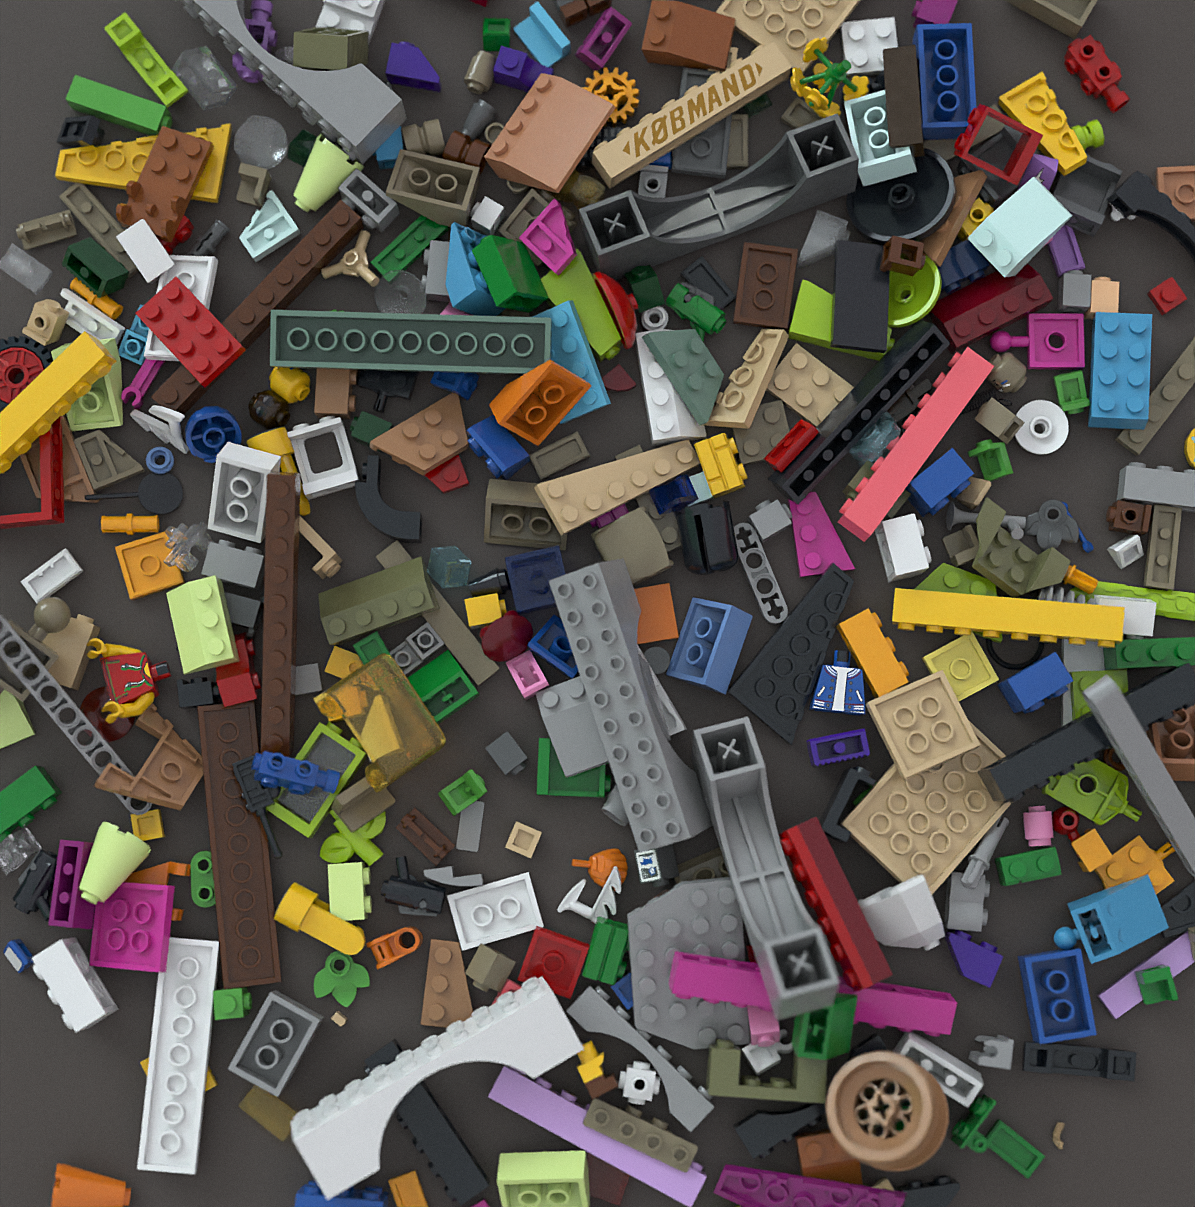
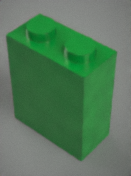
M489 235L484 237L480 244L472 249L497 307L530 313L549 298L525 243Z

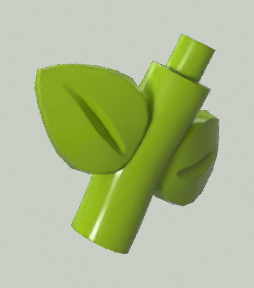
M333 809L329 812L336 820L333 825L339 832L329 835L323 842L320 850V857L323 860L341 864L347 862L356 853L368 866H371L384 854L370 839H374L383 832L386 822L385 811L353 833L349 831Z

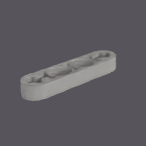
M739 523L734 527L735 537L739 535V529H743L744 532H750L751 535L747 538L749 546L755 543L757 547L742 553L741 549H745V543L742 539L737 540L736 538L741 566L764 620L772 625L780 624L788 614V608L756 530L749 523ZM753 553L759 555L762 560L761 566L755 569L750 568L746 563L747 556ZM761 579L769 580L772 584V591L768 594L760 593L757 590V582ZM774 594L777 595L778 599H773V603L776 608L781 607L782 609L779 619H776L775 616L769 617L768 612L771 610L769 601L763 604L762 600L769 599Z

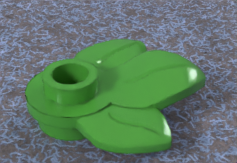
M335 951L327 957L325 968L320 970L315 976V996L320 998L332 992L335 999L341 1005L349 1007L355 999L357 987L362 988L370 985L368 971L364 966L354 963L351 955ZM341 959L344 961L345 967L343 970H338L335 967L336 960Z

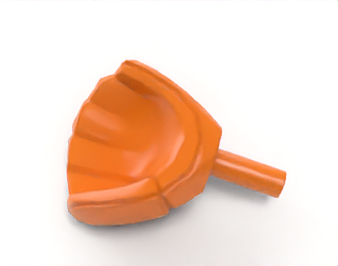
M617 848L595 853L589 857V861L572 859L571 863L572 866L588 868V874L591 879L602 888L615 866L618 867L621 885L627 876L628 865L625 855Z

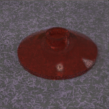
M107 686L90 692L84 698L80 710L107 742H112L124 737L130 731L134 724L135 716L120 718L118 716L113 723H108L106 718L103 719L101 711L105 704L111 701ZM84 729V731L91 737L92 732L90 730Z

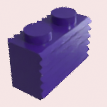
M864 728L806 741L811 766L814 768L839 763L840 761L865 758L870 754Z

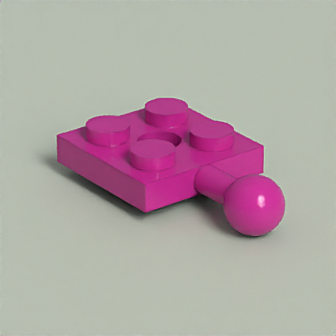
M1028 314L1027 336H1010L1006 331H997L991 336L990 345L996 352H1005L1010 347H1027L1028 370H1082L1085 367L1083 314ZM1049 336H1059L1063 342L1062 347L1053 348L1049 344Z

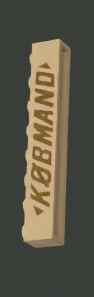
M774 41L766 46L762 44L755 48L751 55L744 60L742 58L735 60L726 71L712 74L705 84L700 87L695 85L688 89L682 98L677 101L675 99L668 101L664 104L661 111L654 115L652 113L645 115L639 121V124L633 128H624L617 134V138L610 142L603 141L594 148L591 163L610 189L787 80L792 67Z

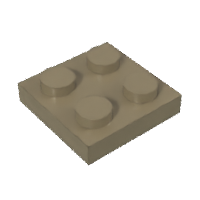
M782 400L759 405L749 429L732 428L733 437L739 451V461L744 466L765 461L764 458L790 431Z

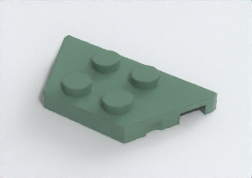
M696 330L649 332L642 336L647 347L699 426L707 423L724 373Z

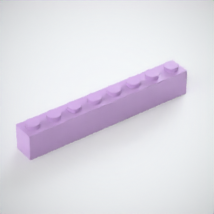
M504 1065L488 1095L489 1098L682 1204L692 1207L707 1177L706 1173L702 1171L703 1166L693 1160L688 1172L684 1173L583 1125V1120L591 1104L588 1103L584 1107L576 1102L577 1097L565 1090L558 1093L551 1089L552 1083L546 1079L537 1076L535 1080L521 1070Z

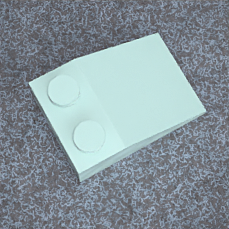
M1033 177L991 213L967 239L1004 277L1015 276L1073 215L1036 177Z

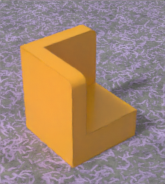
M1095 828L1085 830L1084 835L1071 842V846L1080 858V861L1077 863L1083 872H1091L1113 858Z

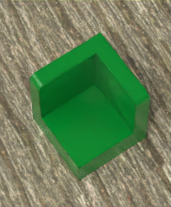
M1159 965L1135 971L1144 1004L1149 1005L1165 1000H1178L1170 966Z

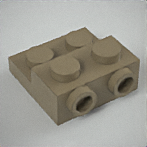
M532 188L498 231L507 239L522 242L519 237L555 197L547 190L542 189L540 191L539 189ZM562 206L571 233L578 224L573 221L575 215L568 208ZM525 244L532 261L537 266H542L544 262Z

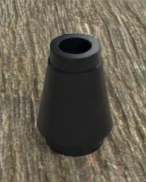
M495 568L468 582L472 597L495 593L501 595L511 590L510 578L505 568L501 570Z

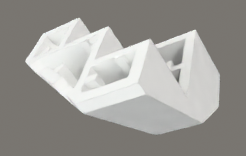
M917 875L897 886L887 887L865 899L857 900L876 941L883 945L909 948L924 947L925 951L938 946L940 944L939 939L945 936L942 920L923 875Z

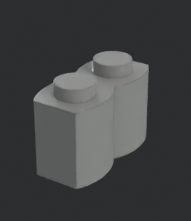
M952 871L947 877L944 928L981 932L982 926L987 924L988 912L987 909H983L984 897L988 898L990 883L988 880H985V875L983 874L975 889H967L961 883L964 872Z

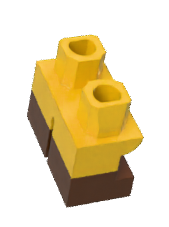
M592 1040L582 1044L584 1049L577 1053L581 1061L577 1068L592 1099L616 1088L619 1085V1081L614 1072L608 1075L605 1074L601 1066L604 1060V1051L598 1054Z

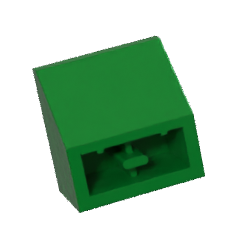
M449 650L402 681L434 727L480 696Z
M836 993L833 1005L796 1015L792 1046L797 1057L827 1060L849 1052L857 995Z

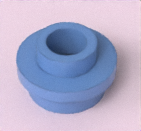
M155 447L148 452L146 464L153 473L164 474L173 467L174 457L169 449ZM158 458H165L164 464L157 465L155 463Z

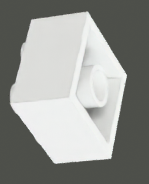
M915 513L882 521L877 526L875 533L888 583L921 575L929 568L928 563H931V555L928 547L923 546L921 536H924V529L921 520H916Z

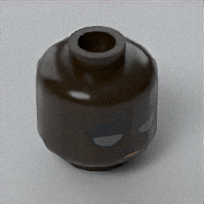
M271 390L257 392L249 402L248 409L251 419L267 430L283 427L290 419L289 403Z

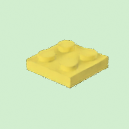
M972 631L970 636L963 635L922 658L931 675L943 670L958 701L999 680Z

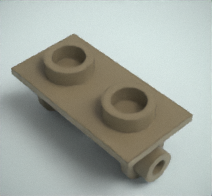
M70 209L18 224L16 229L18 238L22 239L24 250L77 236Z

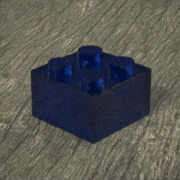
M559 545L504 557L516 611L519 615L557 607L549 581L566 575Z

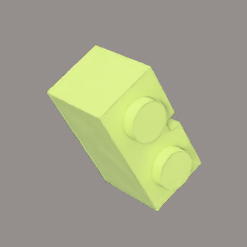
M365 862L328 864L330 913L344 921L367 919V913H372L371 896H366L365 889L366 885H369L371 882L370 868H365Z

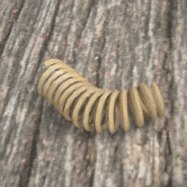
M1057 1122L1054 1133H1052V1139H1054V1144L1059 1149H1062L1064 1143L1060 1140V1134L1065 1124Z

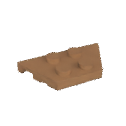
M983 170L954 177L956 200L952 212L936 232L919 241L924 243L923 252L939 267H941L987 178Z
M452 392L371 440L370 448L376 452L379 449L391 455L392 460L409 466L411 470L421 475H425L468 447L458 394Z
M63 415L64 501L97 503L99 500H85L84 498L85 495L96 494V491L93 490L73 441L74 436L66 416ZM38 437L32 443L31 448L26 453L20 455L35 496L41 500L40 440Z

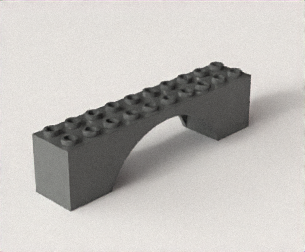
M837 113L786 132L779 143L754 165L710 188L691 194L665 198L642 196L629 190L580 208L579 214L583 239L596 271L605 273L614 280L625 277V273L632 271L637 266L649 264L651 267L856 191L859 158Z

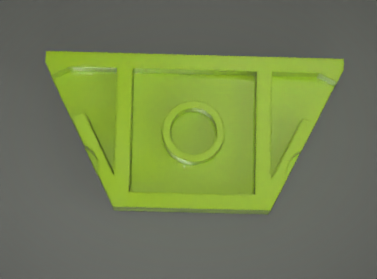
M942 563L914 589L997 596L996 585L989 579L946 563ZM972 631L973 634L983 637V632ZM1000 634L999 638L983 637L997 643H1001L1003 639L1002 634Z

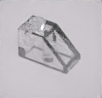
M817 210L796 267L801 269L834 255L836 241H847L850 232L845 230L848 221Z

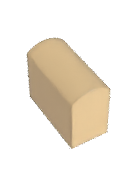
M339 1011L331 1018L339 1026H343L348 1020Z

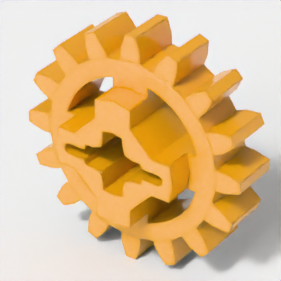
M604 67L602 75L594 71V80L586 78L587 87L582 88L615 106L614 111L603 127L607 125V122H611L614 128L617 125V120L624 124L627 123L626 115L633 117L635 114L633 107L635 108L639 105V100L636 99L639 96V89H633L636 81L634 79L627 81L628 72L619 75L618 68L616 67L613 73H609L607 67ZM603 84L599 90H595L599 85ZM606 95H612L614 100H609ZM626 104L621 110L618 111V108L621 105Z

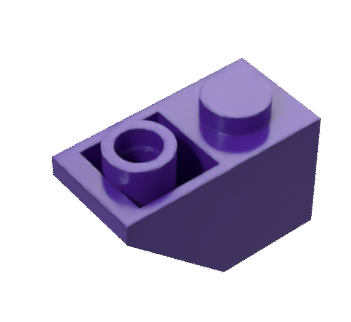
M957 929L954 934L946 932L944 938L959 975L990 988L1003 959V956L996 953L998 948L983 941L979 946L970 941L972 936Z

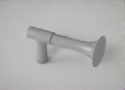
M952 501L947 510V529L951 530L953 525L959 523H976L979 513L959 510ZM1005 515L1000 526L1007 527L1014 539H1020L1024 535L1022 529L1025 528L1026 518Z

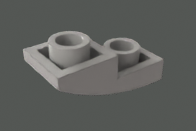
M427 622L409 635L390 654L405 677L445 643Z

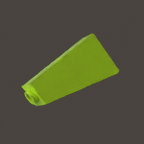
M577 248V256L559 276L551 270L541 278V281L549 297L546 302L552 308L568 300H573L591 351L601 363L605 358L610 360L621 350L619 348L621 346V337L582 253Z
M802 279L788 332L789 339L880 361L893 347L895 339L890 338L892 329L889 327L887 331V351L885 353L830 347L833 295Z

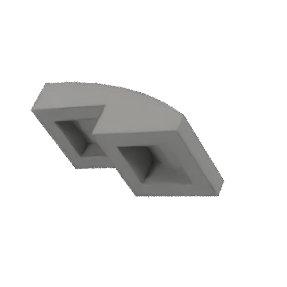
M454 866L424 870V876L440 883L455 886L484 885L483 874L455 877Z

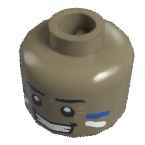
M1005 353L1001 356L995 354L988 361L994 368L986 379L1000 392L1015 393L1026 382L1027 368L1013 354Z

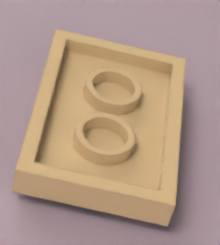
M796 343L774 370L766 391L778 400H782L784 405L816 428L854 387Z

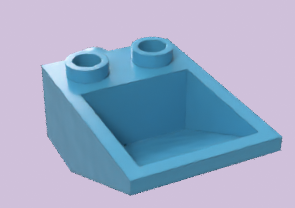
M1149 875L1138 877L1067 903L1076 928L1073 930L1069 927L1059 928L1054 934V942L1060 949L1067 950L1073 948L1077 940L1081 939L1092 964L1118 955L1169 928ZM1090 910V913H1089L1088 915H1086V916L1081 915V913H1084V912H1087V911ZM1098 934L1101 935L1098 941L1091 940V936H1093V938H1097Z

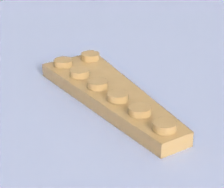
M686 439L542 482L536 485L534 489L562 536L680 476L701 463L689 440Z

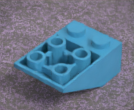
M454 222L451 224L445 284L452 307L474 316H497L506 308L496 306L472 252V249L479 245L480 241L488 235H483L469 227Z

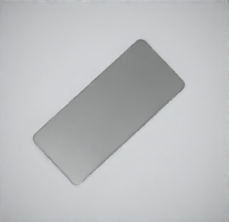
M476 801L461 811L456 849L478 851L484 802Z

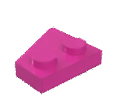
M553 199L519 239L559 276L577 256L561 204L556 199Z

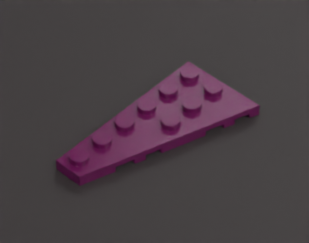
M725 1164L713 1192L742 1207H902L907 1194L905 1192Z

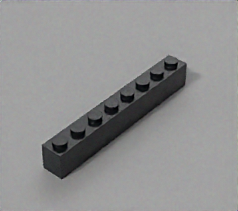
M923 320L915 322L816 427L819 433L782 472L776 470L768 480L784 497L799 504L949 346L950 342L934 324Z

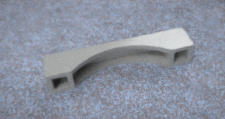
M589 985L567 1008V1012L586 1031L600 1032L618 1037L643 1053L655 1067L663 1081L670 1113L692 1132L714 1108L713 1103L710 1101L713 1096L708 1095L707 1090L702 1085L697 1089L689 1081L692 1075L681 1065L676 1068L669 1061L672 1056L661 1045L655 1048L648 1041L651 1038L648 1032L635 1028L629 1023L628 1019L631 1016L619 1005L614 1008L607 1001L610 996L599 985L595 989Z

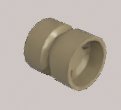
M439 119L426 121L422 127H419L417 124L401 127L407 151L424 155L429 153L431 156L444 153L445 144Z

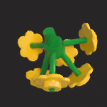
M826 37L811 40L803 51L804 56L802 59L804 63H808L819 58L824 64H816L813 67L814 75L806 78L803 76L801 68L794 67L792 69L793 76L790 77L793 91L797 92L799 97H804L806 104L814 109L822 118L837 113L840 116V106L832 102L840 82L845 84L843 87L845 101L865 96L869 91L867 87L869 78L866 76H854L851 81L846 78V72L851 69V64L848 60H843L840 64L832 63L824 56L823 53L828 48ZM813 82V84L818 85L819 91L815 88L807 87V83ZM829 91L828 97L826 98L823 94Z

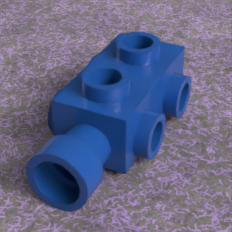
M264 751L262 754L256 753L251 767L252 770H256L254 780L261 781V785L269 788L281 786L288 788L290 793L296 795L309 794L315 786L321 787L322 791L334 794L340 776L338 771L331 769L327 771L319 770V765L312 764L307 760L301 761L283 756L280 753Z

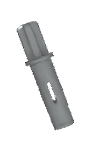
M1002 815L985 833L973 855H970L968 858L969 864L961 878V883L967 889H975L984 871H987L990 867L989 861L1006 827L1009 825V820L1005 817L999 823Z

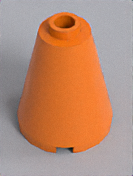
M57 1163L51 1207L129 1206L131 1188H125V1181L64 1163Z

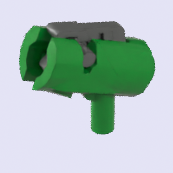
M687 282L676 284L665 304L682 320L686 318L690 321V326L696 330L703 342L705 332L709 335L714 332L718 334L727 322L724 319L726 313L715 306V297Z

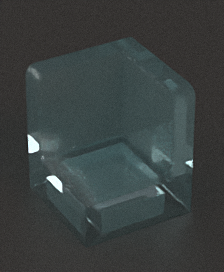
M456 546L432 548L427 572L442 588L466 586L472 562Z

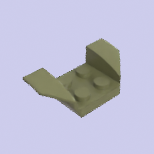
M988 497L985 498L976 518L979 549L972 567L1012 598L1061 583L1071 561L1053 547L1037 555L1018 539H1014L1009 532L1000 526L1006 511Z

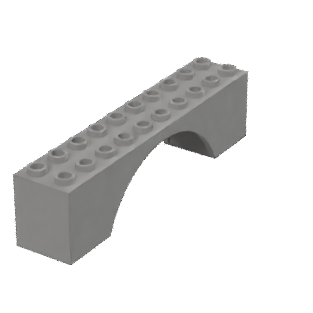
M180 0L185 5L183 8L192 18L196 19L199 17L204 22V28L212 36L216 37L218 34L224 40L223 45L232 54L235 55L238 52L244 58L242 60L243 63L252 72L258 70L263 75L262 80L272 90L275 88L279 89L283 93L282 98L292 108L295 106L303 111L301 115L312 126L316 123L323 129L321 131L323 136L331 143L336 141L343 147L341 150L350 156L348 159L352 162L356 159L363 165L407 119L402 99L362 63L341 70L313 71L292 66L272 56L255 41L247 30L244 13L245 0Z
M624 558L596 563L550 580L549 583L639 853L691 838L713 826L696 772L684 764L672 749L656 719L646 692L637 646V628L641 608Z
M749 717L693 730L691 759L776 1020L833 1005L839 981L821 928L813 922L807 913L791 877L774 820L767 784L766 767Z

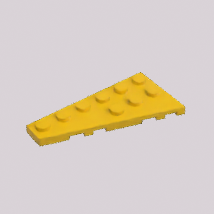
M231 123L223 124L219 128L207 129L204 127L185 133L209 141L214 146L191 199L218 203L232 131ZM158 135L136 138V141L124 143L122 141L111 142V145L99 147L91 145L60 150L55 176L57 180L126 190V184L129 181H138Z

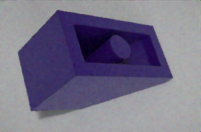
M409 42L391 43L385 73L390 84L441 92L440 77L418 47Z

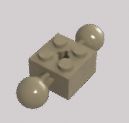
M48 597L36 605L34 610L35 624L28 632L11 619L8 623L46 669L49 670L59 656L42 641L49 633H57L64 630L70 622L71 612L69 606L63 600L56 597ZM9 641L4 646V652L8 655H14L20 649V644L15 641ZM0 656V694L5 689L24 702L31 692ZM29 663L23 667L22 674L26 677H32L37 673L38 666Z

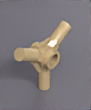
M361 230L355 247L346 252L339 263L321 269L323 277L327 279L341 273L355 277L361 276L372 287L376 286L379 283V278L368 269L369 263L367 253L365 252L371 234Z

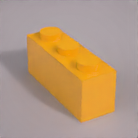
M868 608L841 622L836 628L849 652H851L859 669H862L863 677L876 699L908 683L909 681L906 677L909 676V672L902 661L898 662L893 652L896 649L891 639L883 636L880 630L882 623L875 612L871 614Z

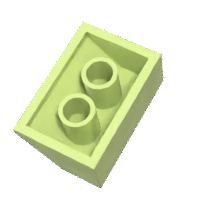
M211 576L187 582L166 593L185 675L240 661L222 580L217 576Z
M585 1151L500 1153L497 1184L502 1207H590L589 1169Z

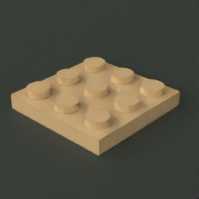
M943 670L871 700L866 704L903 781L979 748L981 745Z

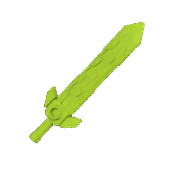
M1098 581V585L1092 594H1088L1077 587L1071 589L1075 593V599L1080 594L1085 596V604L1089 599H1094V595L1151 599L1156 602L1155 615L1195 621V593L1140 588Z

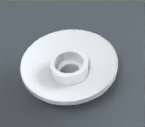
M1035 400L1029 402L1016 414L1025 423L1015 434V438L1020 446L1028 452L1039 455L1052 453L1063 445L1068 436L1069 424L1065 413L1059 406L1050 401ZM1035 425L1042 426V434L1035 432Z

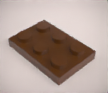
M744 242L733 324L787 331L798 249Z

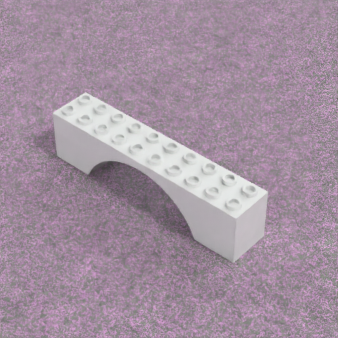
M542 976L526 980L519 990L513 993L510 991L502 994L493 1005L476 1009L472 1013V1017L467 1020L452 1023L443 1034L426 1038L421 1043L422 1046L417 1049L402 1052L393 1063L387 1066L380 1065L371 1071V1075L362 1081L360 1079L352 1081L345 1087L343 1092L336 1096L334 1094L328 1095L319 1102V1106L310 1111L309 1109L302 1110L294 1116V1120L290 1122L293 1141L327 1200L380 1169V1143L391 1113L402 1097L428 1075L458 1063L491 1061L512 1066L534 1079L584 1049L554 993Z

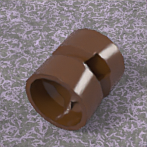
M454 130L446 144L442 159L479 167L480 176L487 163L484 156L491 145L478 139L472 142L469 135Z

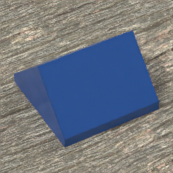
M553 615L527 646L530 651L571 680L578 676L579 670L563 622L556 615Z

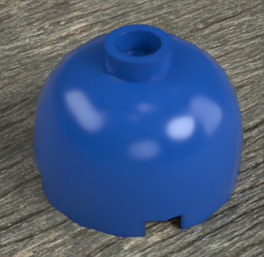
M206 406L195 411L189 417L185 428L186 444L190 452L195 457L198 456L208 463L216 462L218 453L228 442L240 445L242 441L241 429L235 416L227 409L218 406Z

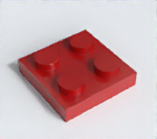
M536 926L517 980L525 982L530 978L542 976L553 993L571 999L590 944Z

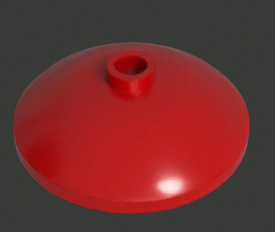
M599 271L593 273L594 282L621 337V344L628 350L632 348L635 342L637 321L634 312L635 309H638L636 299L632 293L627 295L623 287L607 274Z

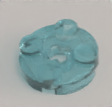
M885 412L848 452L856 460H877L883 454V449L891 440L897 438L901 432L896 420L888 412Z

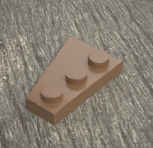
M431 939L421 1025L447 1028L456 1021L463 1022L472 1017V1000L468 988L467 975L465 974L466 970L460 942Z

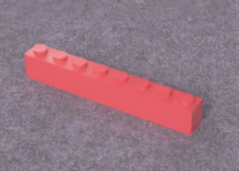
M969 347L962 354L958 352L954 354L947 364L950 367L948 373L945 375L941 372L932 384L936 388L931 396L926 393L917 404L920 411L916 416L913 414L909 415L901 426L905 429L900 437L895 435L886 446L889 453L885 458L882 456L878 457L870 468L874 471L869 479L864 477L855 488L858 495L854 500L848 498L839 510L843 515L838 520V523L863 542L872 535L994 368L991 363Z

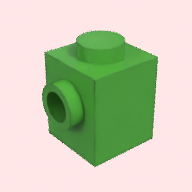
M247 986L230 989L220 988L213 991L215 1020L240 1018L249 1015V1010L252 1009L251 993L247 991Z

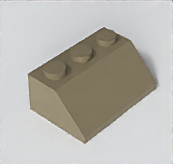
M489 479L485 505L484 543L566 551L568 533L560 535L534 489L538 483Z

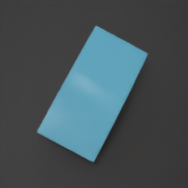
M137 315L134 318L131 329L126 330L118 352L119 356L143 365L146 360L144 351L149 328Z

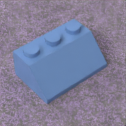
M693 597L666 675L706 690L726 694L753 616L732 605Z

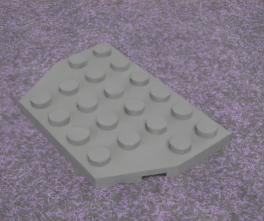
M730 877L681 881L670 891L660 897L656 896L648 901L645 906L638 907L628 913L627 925L635 1028L691 1049L709 1048V1044H715L716 1039L731 1040L734 1042V1045L750 1044L747 1007H736L731 1002L720 1001L717 1004L709 1003L699 997L681 999L672 994L668 985L675 951L745 962L742 913Z

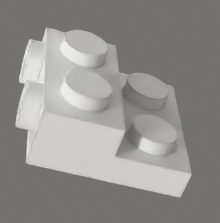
M323 0L324 6L316 27L369 31L370 42L385 1Z

